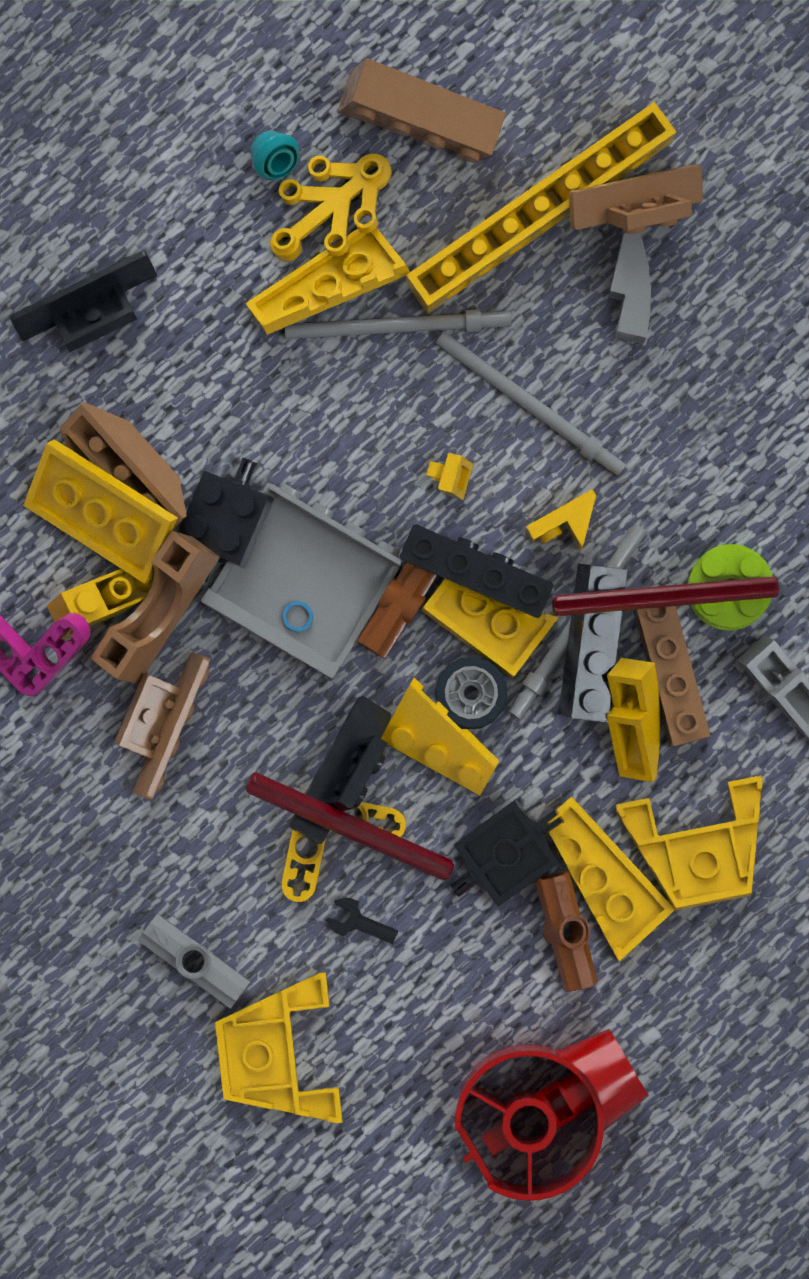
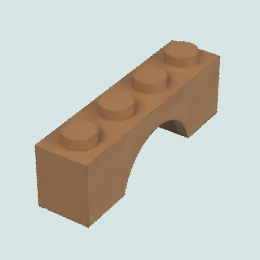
M172 530L151 562L154 567V579L147 596L133 614L121 623L108 629L90 659L117 680L139 684L143 673L146 674L220 557L194 537Z

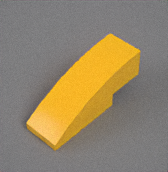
M620 658L607 674L613 708L606 715L619 777L654 782L657 777L660 746V700L655 663Z

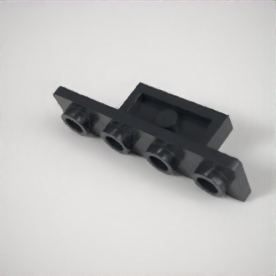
M142 250L112 266L91 274L89 277L67 288L58 290L53 295L24 307L10 315V320L22 341H26L56 326L70 353L137 320L124 292L156 277L157 273L147 252Z
M415 524L412 526L400 554L401 560L534 618L541 617L554 586L552 582L513 566L514 560L502 554L493 552L491 557L478 551L479 545L462 537H458V540L454 541L420 525Z
M364 696L358 697L305 794L341 811L351 810L353 807L357 808L367 794L368 789L364 786L370 775H375L384 763L385 755L382 753L388 743L380 737L391 718V713ZM295 814L289 822L291 829L315 844H322L330 831Z

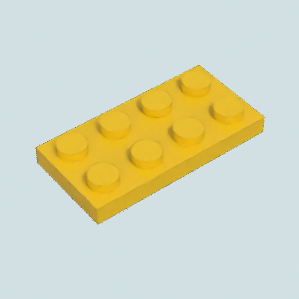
M55 439L46 443L23 506L144 584L153 579L154 567L151 562L173 530L178 519L170 512Z

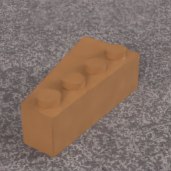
M368 58L351 70L337 111L339 114L388 129L393 133L422 140L429 147L440 150L447 148L456 151L459 158L472 163H478L479 159L485 160L492 156L506 115L503 111Z

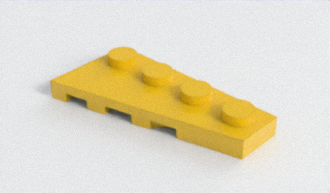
M377 227L370 233H363L356 229L346 236L349 248L344 255L334 257L326 249L245 304L268 335L405 277L410 271ZM340 240L331 247L338 248L342 245L343 241Z
M571 796L557 809L559 814L548 822L550 824L560 816L564 820V823L551 830L549 835L613 953L620 962L675 909Z

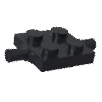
M242 458L235 478H222L203 471L186 511L187 516L183 519L178 530L179 533L194 537L220 557L217 561L218 563L229 562L244 569L274 501V498L256 491L249 485L257 463L246 458Z
M515 799L453 844L464 859L468 871L450 884L454 890L466 882L455 894L461 897L477 884L488 892L499 907L559 864L561 860L549 845L546 835L558 825L564 823L562 816L548 824L559 812L553 809V811L537 822L528 816L518 800Z

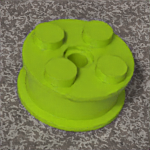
M725 544L710 549L699 558L692 569L688 584L773 576L768 564L757 552L742 545ZM772 598L694 604L691 607L695 614L707 625L720 630L733 631L754 623L766 611Z

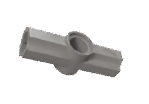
M159 914L153 918L138 939L140 943L176 968L182 976L191 979L230 1009L251 982L211 953L205 946L196 942ZM190 950H196L204 957V966L198 972H192L185 967L184 957Z

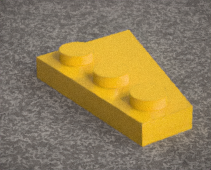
M444 579L421 610L484 659L490 661L511 679L514 678L558 620V617L547 613L545 615L542 614L540 618H534L447 579Z
M413 678L381 739L386 741L387 745L480 796L499 760L468 729H461L447 716L449 711L439 701L435 704L422 691L424 686Z

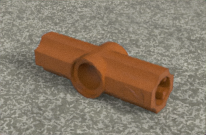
M406 563L397 579L393 578L376 606L378 607L377 611L367 623L357 642L385 659L405 626L409 627L420 606L422 607L426 600L425 594L438 576Z
M562 871L540 877L538 880H535L545 917L543 936L545 941L553 947L563 989L565 992H572L592 987L598 980L588 946L590 926L580 915L569 871ZM566 923H568L570 934L565 940L563 929Z

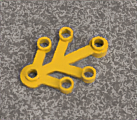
M368 154L363 156L357 163H330L324 156H315L309 161L308 170L315 181L323 182L329 179V177L351 179L341 188L300 186L299 182L294 179L283 181L279 186V194L284 203L288 205H295L299 202L321 204L290 229L281 228L272 235L270 247L276 258L284 262L295 260L302 251L301 240L332 215L331 232L326 235L324 244L330 255L334 257L344 255L349 248L346 236L351 200L360 192H362V205L354 214L355 225L363 233L374 231L378 225V218L376 216L378 190L387 185L392 174L391 166L385 157L379 154ZM317 164L326 165L325 170L320 173L314 172V167ZM378 167V171L375 174H366L368 168ZM295 187L297 192L293 196H286L285 191L287 188ZM362 217H372V220L368 224L360 223ZM282 238H291L287 245H278ZM336 239L343 241L342 245L338 248L330 247L331 243Z

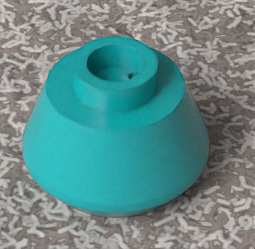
M274 130L265 131L258 135L250 149L256 174L265 180L281 179L290 174L299 159L300 148L298 142L292 136Z

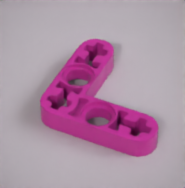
M68 613L54 622L31 648L0 615V641L6 642L12 650V657L10 658L4 655L0 649V672L22 694L27 696L36 695L51 684L88 642L91 633L88 622L80 614ZM71 628L73 630L72 638L65 642L62 637ZM45 646L51 647L58 657L57 663H53L47 658ZM37 667L41 672L31 681L29 678L31 671Z

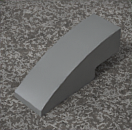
M623 232L608 298L623 301L615 337L644 344L647 338L651 313L649 265L640 233L627 234Z
M764 635L736 661L809 741V678L794 665L775 640Z

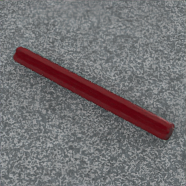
M776 577L562 594L553 596L552 609L556 616L776 598L779 595V582Z
M257 772L252 773L247 781L246 791L248 794L438 879L447 880L453 871L454 864L450 859Z

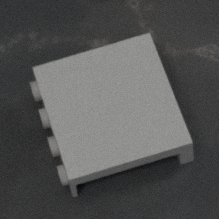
M282 483L279 488L270 484L267 495L274 498V501L245 569L226 562L212 588H208L201 602L327 678L334 680L377 608L376 606L380 598L396 576L403 560L397 557L400 551L380 540L378 545H375L364 537L367 532L357 525L347 521L346 525L343 526L331 519L334 513L323 505L314 502L311 507L300 501L299 498L302 494L285 483ZM292 602H304L313 612L312 624L305 631H291L283 622V611ZM294 606L287 613L288 623L295 628L305 626L309 620V613L303 606Z

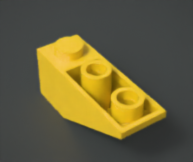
M119 569L60 593L47 605V608L54 622L68 613H77L84 617L89 627L92 628L141 604L151 588L153 579L144 584L129 573ZM70 628L68 633L64 637H62V639L71 637L73 634V630Z

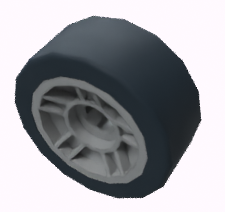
M478 657L460 658L448 664L439 675L435 688L436 703L439 701L449 711L447 716L460 728L468 730L480 729L494 722L503 711L507 700L506 681L501 671L490 661ZM474 686L479 692L475 700L470 701L465 698L464 690L467 687Z

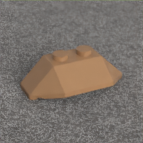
M84 402L60 427L61 436L65 440L66 447L176 516L178 519L173 530L187 516L180 477L130 421Z

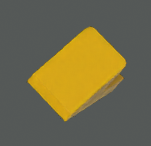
M593 489L526 526L525 531L531 542L533 543L540 539L544 545L562 535L563 532L560 527L566 525L576 545L581 550L596 499Z

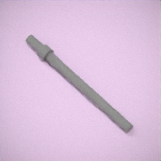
M480 309L465 310V314L297 323L285 327L286 339L454 329H466V332H482V328L512 326L511 311L481 313Z
M445 331L440 335L435 344L581 449L579 453L591 462L593 459L616 476L621 474L627 464L603 447L605 443L594 435L589 437Z
M634 524L606 567L623 569L647 531ZM571 619L535 672H530L523 681L522 685L524 688L508 711L517 719L521 720L536 696L541 697L548 687L549 683L546 681L567 651Z

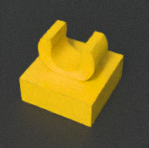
M448 453L445 465L430 461L426 476L438 481V490L447 496L464 500L474 464L463 456Z

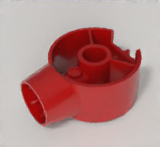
M610 1029L560 1050L538 1044H518L500 1049L476 1065L466 1078L458 1096L455 1113V1131H458L469 1152L463 1155V1161L466 1163L474 1159L488 1183V1188L502 1196L517 1200L534 1201L560 1195L575 1186L590 1171L599 1155L604 1131L649 1095ZM524 1056L547 1058L564 1065L573 1072L561 1080L557 1079L537 1092L526 1090L518 1092L506 1102L474 1084L480 1076L493 1066L511 1058ZM468 1093L502 1112V1124L481 1136L492 1155L497 1154L510 1145L521 1152L527 1153V1185L502 1180L490 1172L462 1123V1109ZM535 1106L541 1109L547 1116V1123L544 1129L533 1136L518 1134L511 1127L510 1120L519 1108ZM594 1106V1132L590 1145L581 1160L561 1177L546 1183L532 1185V1153L546 1148L552 1142L557 1129L578 1118L579 1114Z

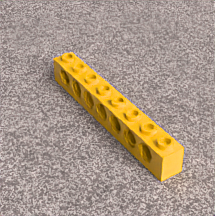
M653 102L406 275V285L427 314H429L570 215L569 193L571 191L619 181L672 144L677 133L657 104Z

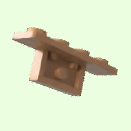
M692 164L571 191L569 193L571 227L579 230L608 223L622 228L624 233L637 234L644 232L646 226L676 225L678 219L692 216V204L703 200L702 167Z
M191 652L177 686L143 673L114 742L116 745L147 757L133 793L152 800L154 794L158 793L162 788L165 780L164 770L169 758L176 754L180 744L179 734L184 723L188 722L193 714L194 698L198 689L205 684L208 678L209 658Z

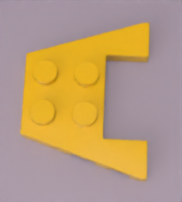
M762 775L727 783L735 821L661 836L657 834L650 798L616 804V812L675 911L751 896L763 784Z
M320 972L215 1022L224 1100L271 1110L285 1111L333 1123H343L339 1087L299 1091L290 1012L330 1007L326 972Z

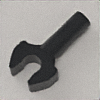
M342 898L334 901L336 905L346 908L350 912V919L345 923L327 918V923L335 933L345 936L347 932L357 929L393 945L398 930L363 916L358 908L359 902L355 899Z

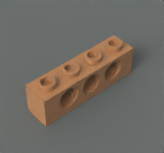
M676 606L633 610L646 661L655 663L660 713L669 747L711 737Z

